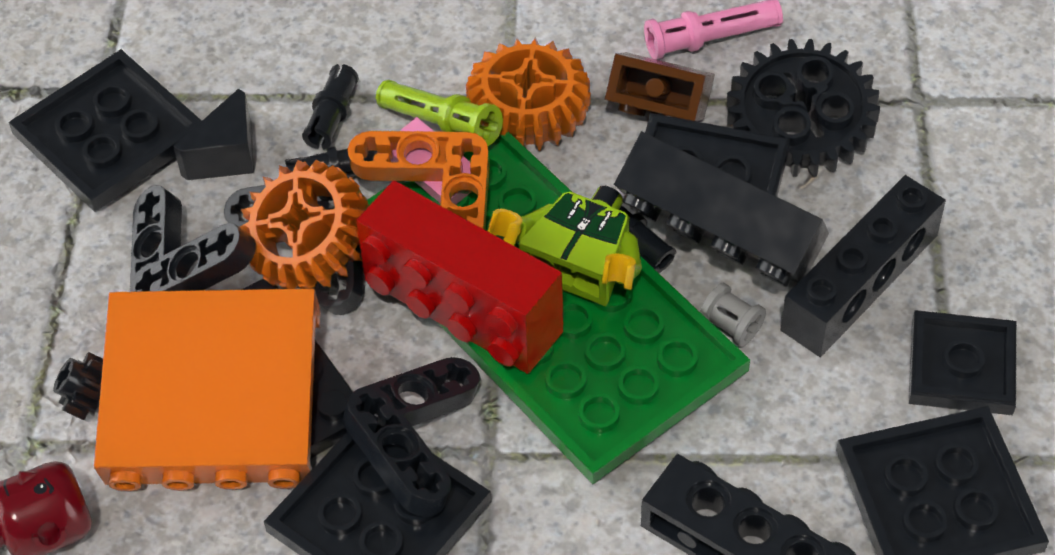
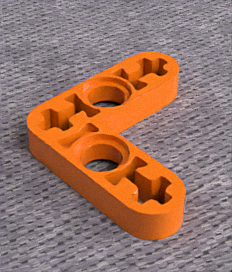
M367 131L356 135L350 141L348 146L349 161L352 171L359 178L369 181H442L440 205L486 230L490 162L488 146L483 137L471 132ZM414 149H427L432 153L431 158L423 164H412L406 160L407 154ZM392 150H396L398 162H391V159H393ZM368 151H377L373 161H364ZM468 151L473 152L470 161L471 174L463 173L461 159L464 156V152ZM460 190H471L478 196L473 204L465 207L452 203L451 198Z

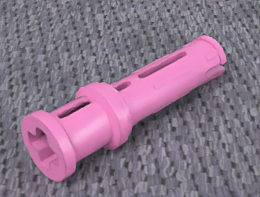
M778 0L761 1L699 16L695 12L686 11L681 13L680 18L657 22L655 19L645 21V42L652 59L659 60L664 57L665 53L682 49H688L690 52L698 51L703 47L704 42L773 26H781L783 23V13Z

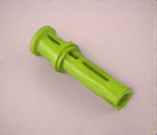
M392 80L383 81L376 91V102L381 108L391 109L437 124L443 132L476 133L483 137L487 146L495 142L502 130V112L494 104L484 103L477 105L471 103L469 98L460 94H454L446 98L424 90L401 85ZM412 101L424 103L425 107L414 105ZM434 107L439 108L438 112H437V111H433V108H434ZM454 114H459V117L456 118V117H454L453 115H454ZM481 120L488 122V126L480 125Z

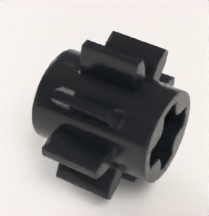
M88 352L83 362L69 358L64 363L53 387L54 393L61 396L59 403L63 405L62 411L81 420L86 419L89 411L99 413L103 358Z

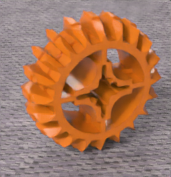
M536 37L531 44H521L518 39H516L512 47L499 43L496 54L484 51L481 62L473 63L471 76L468 77V82L466 83V95L471 103L477 105L490 103L500 108L503 116L500 135L504 136L509 132L524 147L528 144H534L539 151L546 141L558 146L561 135L573 137L576 126L583 125L586 112L591 103L590 80L587 72H584L581 59H573L569 48L557 51L554 41L546 46H541ZM481 120L480 125L487 127L488 122Z
M297 160L293 172L287 167L279 165V177L275 180L263 176L264 185L266 186L261 193L249 191L251 199L255 202L253 207L241 209L243 217L249 222L243 224L240 228L250 234L256 243L255 254L250 262V267L259 275L262 274L263 279L269 284L276 285L277 287L280 285L284 289H297L298 287L301 289H314L317 281L324 287H331V276L335 272L341 276H348L347 268L344 266L348 260L361 261L360 254L355 250L357 245H360L356 220L369 207L366 197L360 193V186L351 177L348 178L339 167L334 165L328 167L324 162L315 160L311 166L306 162ZM317 196L333 198L335 209L326 210L323 206L317 204ZM285 242L293 249V257L279 256L276 243Z

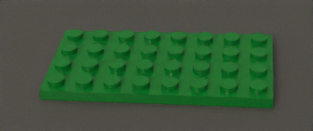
M509 132L504 136L499 134V138L488 146L490 167L486 231L488 230L493 211L496 209H507L520 216H525L547 204H554L563 193L572 192ZM464 152V157L471 161L473 152ZM397 181L440 205L436 199L415 181ZM385 189L367 199L369 206ZM472 191L456 205L461 207L469 206L477 200L478 196ZM495 235V236L501 238L502 240L504 239L503 236ZM519 242L515 243V247L519 248ZM641 256L642 269L640 274L633 279L632 289H624V284L615 282L611 297L606 306L562 289L563 333L529 374L513 365L505 366L500 364L487 350L471 341L463 342L457 339L447 327L438 323L592 484L596 483L746 374L750 368V359Z

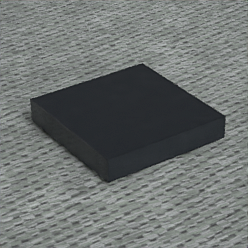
M914 310L911 335L909 404L967 411L989 406L991 413L1013 416L1016 408L1017 321Z

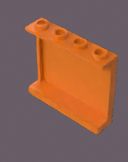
M315 289L109 292L94 469L104 484L120 491H135L141 488V484H162L163 487L171 490H188L197 483H215L219 488L232 490L242 489L247 486V483L268 482L269 486L275 488H295L312 470L310 452L315 328H320L321 310Z

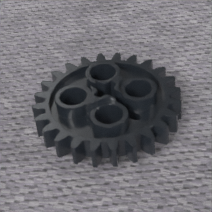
M789 39L788 47L785 51H781L776 44L772 43L770 44L769 57L756 51L754 52L753 65L745 62L741 63L740 76L732 77L731 91L727 93V124H732V128L790 139V149L786 164L791 165L793 177L798 176L801 166H808L813 177L817 176L819 165L825 164L831 172H836L838 158L848 164L853 163L855 150L865 152L868 138H874L880 106H878L879 90L872 89L874 77L872 74L862 75V61H857L850 65L847 64L849 51L844 50L837 56L831 55L832 46L829 42L823 46L821 51L814 50L812 39H808L804 49H798L794 40ZM770 95H771V96H776V98H769V97H766V96H770ZM828 116H838L840 118L834 119ZM813 129H814L815 133L818 135V137H816V136L814 135V133H813V131H812ZM786 131H793V132H796V133H798V134H787V133H785V132H786Z

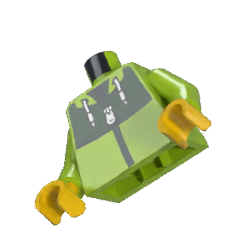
M598 187L591 199L573 192H566L554 204H547L525 216H520L507 209H496L493 211L488 232L493 235L503 236V240L515 246L516 242H519V249L562 272L563 290L603 306L608 304L615 282L624 284V289L631 290L633 279L640 274L642 269L637 238L629 232V216L619 210L623 204V197L612 187Z

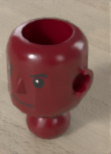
M53 461L27 471H20L17 475L0 481V548L6 546L11 555H46L81 540L90 532L92 518L73 470L68 464Z

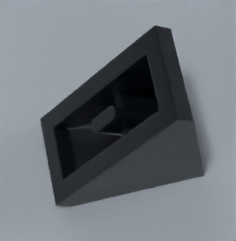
M237 89L173 146L180 174L186 180H197L254 173L252 124L245 92Z

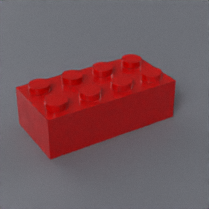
M395 180L357 218L356 224L365 281L369 286L381 295L389 294L407 304L409 309L417 316L424 319L431 318L447 327L457 339L463 342L471 341L482 347L500 364L505 366L513 365L529 374L563 333L561 271Z

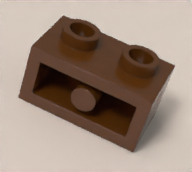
M628 52L615 53L605 100L619 103L618 110L629 114L645 116L646 110L664 114V116L699 121L705 118L715 74Z

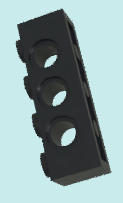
M904 175L785 295L780 331L821 358L938 236L946 199L909 176Z
M678 453L642 499L641 527L688 555H856L845 544L830 542L811 531L800 518L790 514L783 515L764 504L761 498L753 491L743 487L737 488L719 478L706 464L699 461L692 462ZM710 509L715 511L717 515L703 516L696 511ZM757 536L764 540V542L752 544L745 541L743 537Z

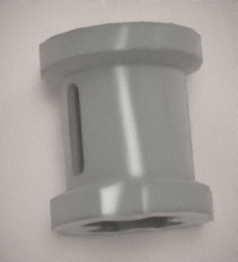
M720 283L709 293L701 307L700 313L711 323L734 336L733 341L735 344L744 347L755 337L761 328L766 316V309L759 304L752 307L733 295L729 285ZM727 310H729V311L732 312L733 314L737 315V316H738V319H736V318L732 317L731 315H729V314L727 313Z

